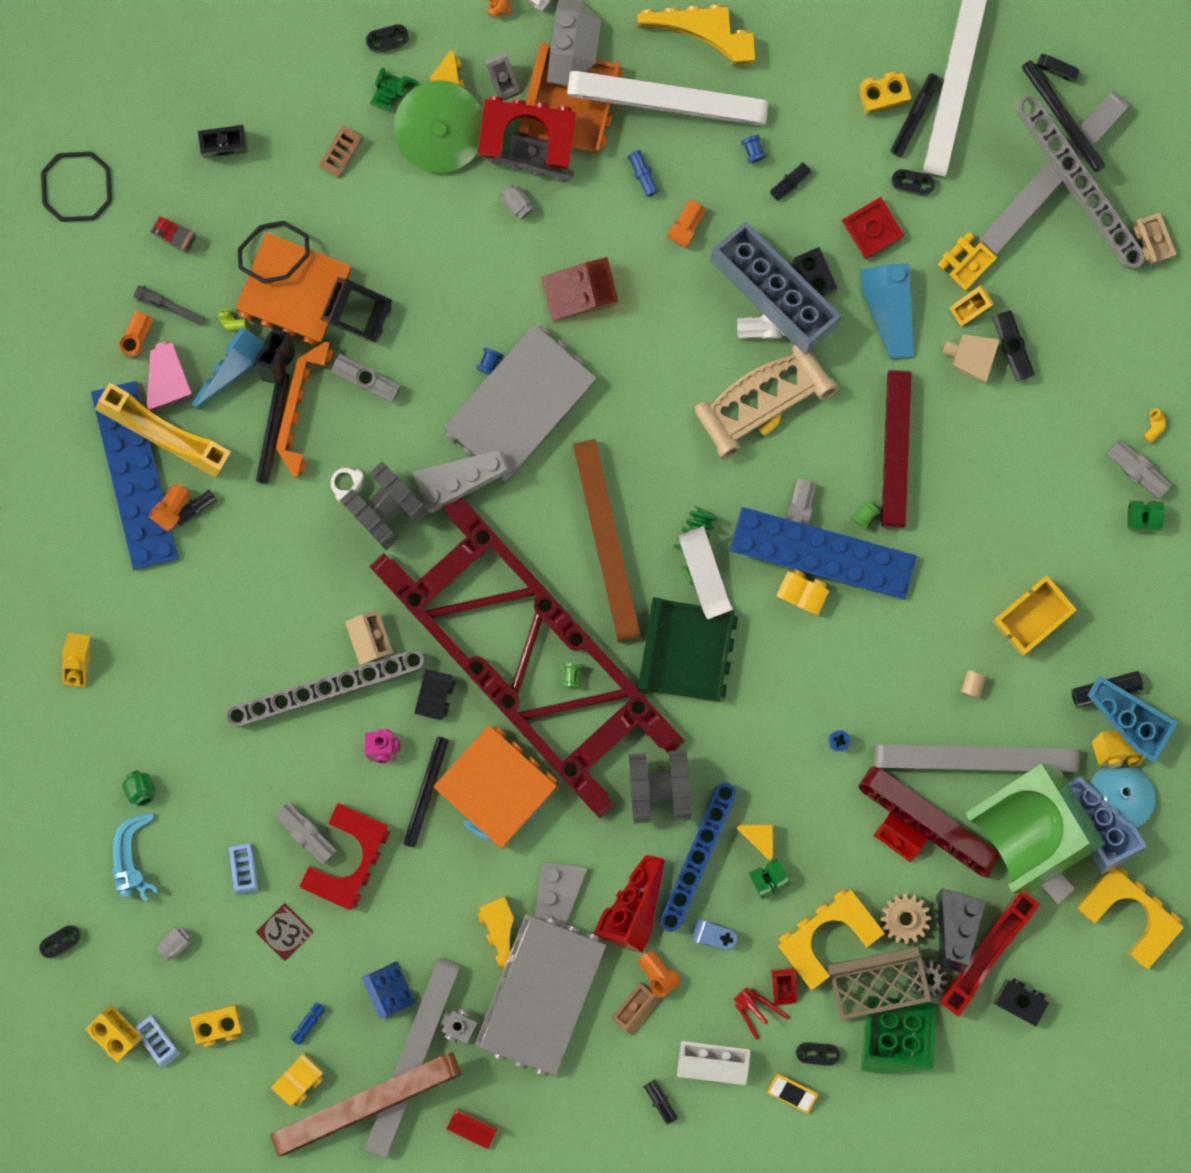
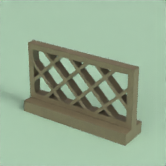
M920 945L830 964L828 971L829 975H831L840 1020L932 1001ZM917 961L919 972L913 978L903 970L908 963ZM904 964L901 969L896 967V965ZM887 967H892L899 972L892 983L881 976ZM881 969L878 974L873 970ZM863 972H870L876 976L870 988L858 981ZM858 974L856 979L850 975ZM901 974L913 981L906 992L894 985ZM920 975L922 983L917 980ZM846 976L854 981L848 992L839 988L837 978ZM878 979L890 985L884 996L872 990ZM856 983L867 990L861 1001L850 995ZM915 983L923 987L924 998L916 999L908 994ZM892 987L904 995L899 1003L893 1004L886 999ZM840 992L845 995L843 999H841ZM869 993L881 999L876 1008H870L863 1003ZM906 996L911 999L909 1001L903 1002ZM848 997L859 1005L854 1012L845 1014L843 1003ZM883 1002L889 1004L886 1006H881ZM861 1006L864 1007L865 1009H867V1010L858 1011Z

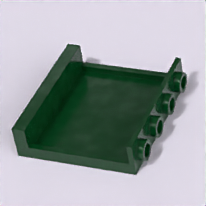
M653 597L638 689L720 702L721 698H725L727 684H723L724 675H729L731 662L727 661L728 652H733L735 640L731 639L732 629L736 630L738 616H734L735 610L707 619L702 606Z

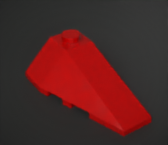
M650 855L643 857L629 876L630 882L623 891H618L615 895L617 900L610 909L607 907L602 913L594 935L624 949L643 953L652 932L665 862L663 858Z

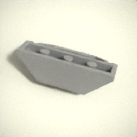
M558 0L547 84L568 86L571 71L587 72L595 66L601 20L582 0Z

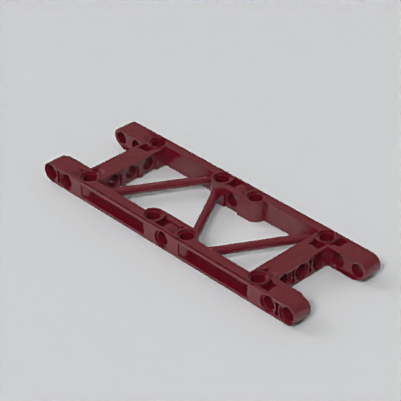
M463 498L442 506L445 514L466 538L415 583L396 561L390 559L385 553L379 556L369 567L596 816L601 819L615 804L609 799V794L587 771L637 724L659 748H663L668 754L669 751H675L685 742L684 739ZM481 532H486L489 534L490 539L488 543L480 544L477 542V535ZM490 548L502 558L528 587L424 610L438 593L445 587H448L459 574L466 571L472 562ZM413 594H419L422 599L420 605L411 606L409 597ZM530 596L537 597L534 601L535 614L512 687L503 680L484 658L474 656L469 659L432 619ZM544 599L549 600L552 603L550 611L542 612L538 607L540 601ZM542 620L571 651L585 649L621 688V690L522 712L516 711L520 705L518 695ZM574 633H578L583 637V642L579 646H573L570 643V636ZM476 661L481 662L484 666L480 674H473L471 671V665ZM510 695L514 697L515 704L512 708L507 709L503 707L502 699ZM627 697L630 698L624 706L564 761L556 755L525 721ZM641 701L644 703L645 711L642 714H635L633 712L632 704L634 702ZM568 763H573L577 767V773L572 777L564 773V767Z

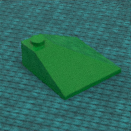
M868 996L867 1006L876 1008L881 999ZM886 998L893 1004L899 1003L901 1001L897 999ZM883 1002L881 1006H886L889 1004ZM920 1003L865 1015L860 1071L896 1073L933 1070L937 1004Z

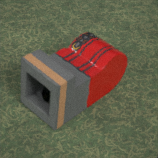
M158 216L150 230V233L185 254H188L197 238L195 232L187 228L185 229L162 216Z

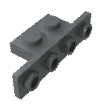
M514 132L512 135L509 152L501 151L500 160L486 158L488 162L493 164H509L515 170L528 169L535 175L545 176L546 174L554 176L555 180L561 182L572 181L575 172L570 169L546 167L548 141Z

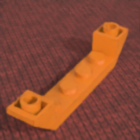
M328 342L322 343L297 359L276 445L278 453L291 474L298 479L300 474L305 473L307 461L304 460L303 454L290 452L287 449L288 447L292 448L295 435L291 434L293 425L297 426L300 412H297L298 403H303L305 390L302 389L303 382L308 381L311 370L307 366L311 364L326 368L327 362L331 363L334 350L330 349L331 345Z

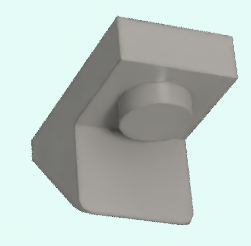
M506 52L484 60L488 75L498 97L507 98L521 92Z

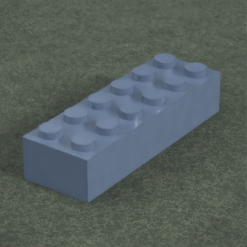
M746 221L712 249L710 261L805 355L838 328L842 316Z

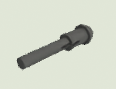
M138 285L133 297L137 299V302L141 300L157 309L160 307L199 325H202L205 317L164 299V295L147 289L146 285Z

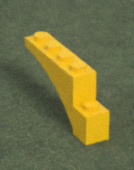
M721 4L711 5L709 9L691 6L687 7V10L678 11L677 8H666L664 12H655L653 9H647L637 14V28L669 29L695 37L726 56L731 61V66L752 65L755 63L753 33H748V30L734 31V34H730L728 7L723 8Z

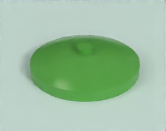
M445 80L422 83L404 96L396 110L394 135L397 145L406 159L422 170L434 173L457 170L469 163L478 152L483 116L482 108L473 94L459 84Z

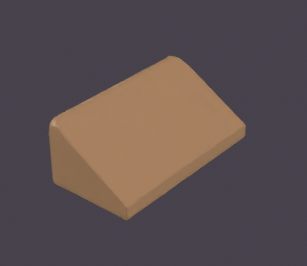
M640 982L612 1016V1019L626 1032L634 1035L662 1000Z

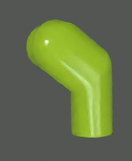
M228 309L219 311V322L227 331H239L241 327L249 329L248 319L236 320Z

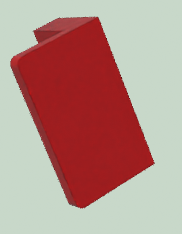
M890 812L873 835L910 863L922 850L927 841L926 837Z
M456 1108L446 1130L488 1149L498 1127Z

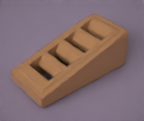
M343 125L319 166L339 178L363 141L362 137ZM344 135L352 139L354 142L350 144L349 142L344 140ZM339 143L349 149L348 152L337 147ZM334 151L344 157L343 161L333 155ZM331 159L339 164L338 169L329 164L328 160Z

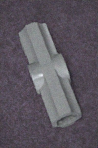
M341 354L336 358L331 369L332 373L393 403L401 387L400 384L374 372L371 368L365 367ZM364 373L372 375V381L368 384L360 382V376Z
M1121 439L1106 453L1124 470L1123 472L1129 479L1138 485L1141 484L1157 499L1172 485L1154 469L1153 464L1141 454L1135 453Z
M797 479L792 502L789 503L785 519L808 525L817 483Z
M290 802L283 805L274 815L291 832L290 835L304 849L306 848L322 865L337 851L320 834V830L308 818L305 819Z

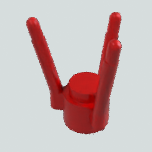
M746 987L733 1000L737 1003L735 1007L741 1013L751 1033L758 1040L759 1035L745 1010L751 1009L765 1025L768 1024V1021L754 1006L757 1003L755 999L785 1019L790 1017L760 996L754 989L750 991Z

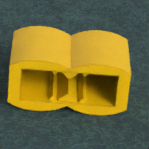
M798 570L788 571L776 597L818 616L830 591L826 589L827 584L817 579H814L813 582L805 579L806 574Z
M304 1052L271 1088L290 1107L294 1103L299 1105L308 1096L305 1091L310 1086L315 1089L324 1079L321 1077L324 1071Z

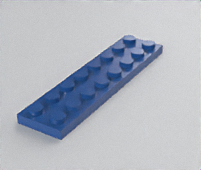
M136 381L116 385L131 394L142 404ZM106 388L91 391L94 408ZM95 410L133 570L179 559L172 529L166 532L149 518L152 509L164 498L151 441Z
M745 507L740 509L729 549L730 552L904 600L917 555Z

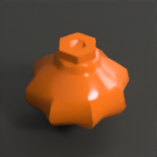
M489 0L488 15L497 18L503 14L508 16L511 13L512 7L509 4V0Z

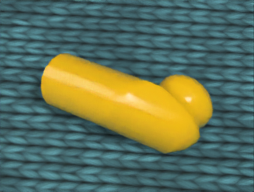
M1158 408L1151 410V428L1143 435L1149 443H1152L1166 428L1165 415Z
M782 413L762 424L758 428L764 436H767L779 425Z

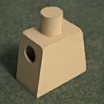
M962 335L958 344L946 340L942 353L954 357L951 365L953 369L984 384L987 381L1000 340Z

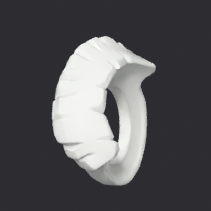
M341 468L333 474L330 486L338 502H341L340 499L349 491L337 489L335 485L337 476L341 473L350 474L354 482L351 489L357 492L364 480V474L360 469Z

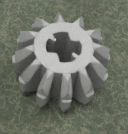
M923 960L925 973L927 975L932 973L933 975L931 977L933 982L931 984L928 983L930 995L932 998H936L934 990L937 989L938 992L943 993L944 990L939 985L948 984V981L941 980V977L946 976L947 972L942 971L938 973L942 968L940 963L933 969L934 960H929L928 967H926V963ZM913 965L912 968L915 971H917V975L919 972V968L916 965ZM909 973V975L912 976L913 978L916 977L915 974ZM920 975L917 980L922 983ZM918 985L914 993L918 995L923 990L922 998L925 997L923 987Z

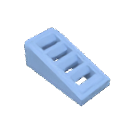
M252 844L229 847L234 892L237 895L259 892ZM248 852L246 857L236 858L235 854ZM249 862L248 866L237 867L239 863ZM250 871V875L239 877L238 873ZM242 882H252V884L242 886L240 885V883Z
M152 1015L135 1027L143 1036L141 1039L142 1043L161 1067L167 1066L181 1054ZM153 1025L154 1029L144 1036L143 1032ZM157 1033H159L160 1035H159L156 1039H154L151 1043L148 1041V1040L151 1039L154 1035H156ZM162 1041H165V1044L162 1045L159 1049H154ZM169 1048L171 1049V1050H169L166 1054H164L162 1057L160 1056L161 1054H163V1053H164L166 1050H168Z

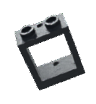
M337 277L320 320L365 341L376 343L383 332L382 326L385 318L391 312L393 300L351 280ZM351 290L376 301L364 332L339 321Z

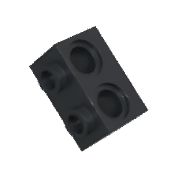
M820 247L794 257V264L791 267L810 285L813 281H821L823 283L824 289L818 292L822 297L837 291V285ZM811 260L815 268L810 271L805 270L802 262Z

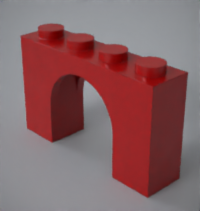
M490 96V99H485L477 152L478 157L500 160L503 134L506 127L512 121L526 117L540 122L547 132L548 148L545 166L568 170L576 112H573L572 108L558 106V109H552L545 103H535V106L526 105V101L513 99L512 102L503 101L504 98L498 96Z
M337 803L328 824L351 834L358 840L362 848L361 864L353 874L346 877H335L315 867L308 866L299 888L347 910H351L352 906H358L362 897L359 894L361 886H367L372 875L368 871L372 864H377L381 855L378 849L381 843L386 844L391 831L387 830L389 825L346 805Z

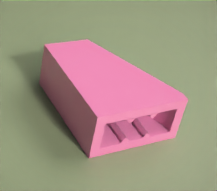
M168 341L155 345L156 349L150 350L147 408L151 412L194 396L176 347L173 343L168 344Z

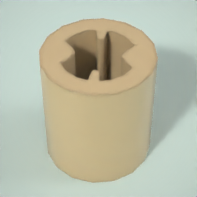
M968 670L960 692L980 699L987 677Z

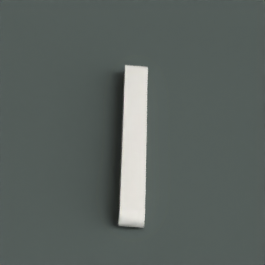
M962 0L923 172L946 176L987 0Z
M580 71L570 72L567 95L575 98L753 125H766L769 101Z

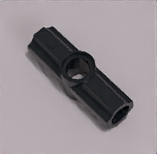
M1006 311L992 317L1002 343V351L1008 359L1015 381H1021L1034 376L1035 373L1025 349V341L1020 335L1012 311ZM1009 341H1016L1019 344V350L1016 352L1011 351L1008 348Z
M1139 671L1106 679L1128 693L1144 690ZM1094 683L1071 689L1072 699L1076 708L1094 704L1087 696Z

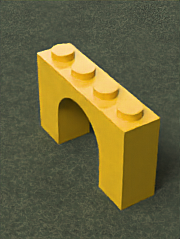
M1118 866L1104 873L1075 908L1092 923H1096L1117 900L1132 898L1139 902L1147 914V927L1143 935L1127 954L1143 968L1149 969L1184 928L1180 924L1182 920L1172 911L1168 914L1162 908L1164 904L1155 896L1150 898L1146 895L1145 891L1147 889L1138 881H1135V883L1127 878L1129 873Z
M843 888L833 896L835 900L829 905L823 903L814 910L816 915L811 919L805 917L796 924L798 929L793 933L787 931L778 938L780 943L777 944V947L811 990L830 977L814 956L811 948L812 935L818 926L831 920L844 922L852 929L866 948L885 934L851 889L845 891Z

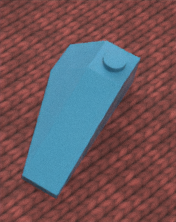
M888 264L860 270L862 294L867 301L890 359L914 357L909 264Z
M241 327L225 350L226 359H222L215 366L213 371L214 378H209L205 382L191 405L199 409L256 366V356L265 347V343L247 329Z
M1098 676L1087 696L1134 751L1155 763L1178 722L1105 678Z

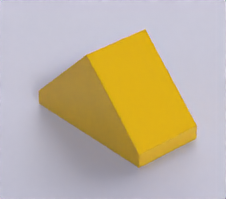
M980 285L950 306L949 309L962 327L989 310L994 303L984 287Z
M743 824L736 827L769 861L773 858L772 824Z

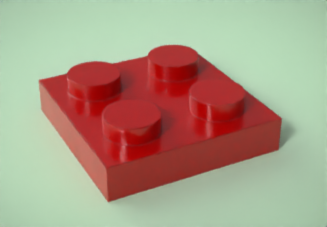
M882 197L877 198L841 220L864 260L905 236Z

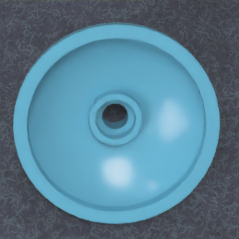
M1121 765L1116 768L1105 766L1099 769L1091 778L1089 785L1101 795V798L1108 805L1119 811L1118 814L1127 822L1130 821L1136 828L1144 824L1152 815L1156 802L1155 790L1148 776L1136 766ZM1127 790L1129 796H1125L1122 791Z

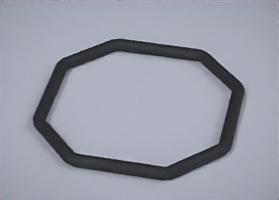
M93 152L58 153L41 172L42 204L59 221L94 220L111 203L110 168ZM91 156L106 170L107 201L93 216L62 217L47 204L46 172L61 157Z
M286 221L262 224L238 247V267L241 271L261 283L266 284L286 280L309 257V236ZM283 225L304 237L305 255L286 275L264 279L243 267L242 250L262 229Z

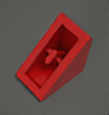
M795 968L770 969L774 1005L797 1003Z

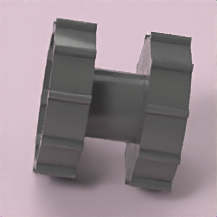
M381 461L370 472L372 477L382 487L365 503L351 489L340 501L387 551L399 540L386 525L401 510H404L417 523L429 511L387 465Z
M686 750L669 751L670 771L649 773L646 753L629 754L634 824L650 823V803L672 801L674 821L691 820V794Z

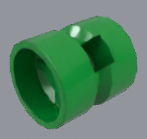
M1129 501L1127 513L1128 530L1142 531L1146 527L1148 531H1162L1164 525L1163 502L1149 501L1145 505L1143 501ZM1142 513H1145V520H1142Z
M778 858L767 863L765 869L759 867L749 872V876L761 899L772 895L774 889L780 891L791 885ZM769 876L772 882L766 884L764 878Z

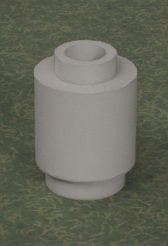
M510 185L502 192L503 197L501 201L514 217L517 216L521 220L534 209L531 205L532 201L519 185L515 187Z
M174 927L159 941L160 944L156 948L169 961L172 958H176L191 944L189 940L191 935L183 927L180 929Z

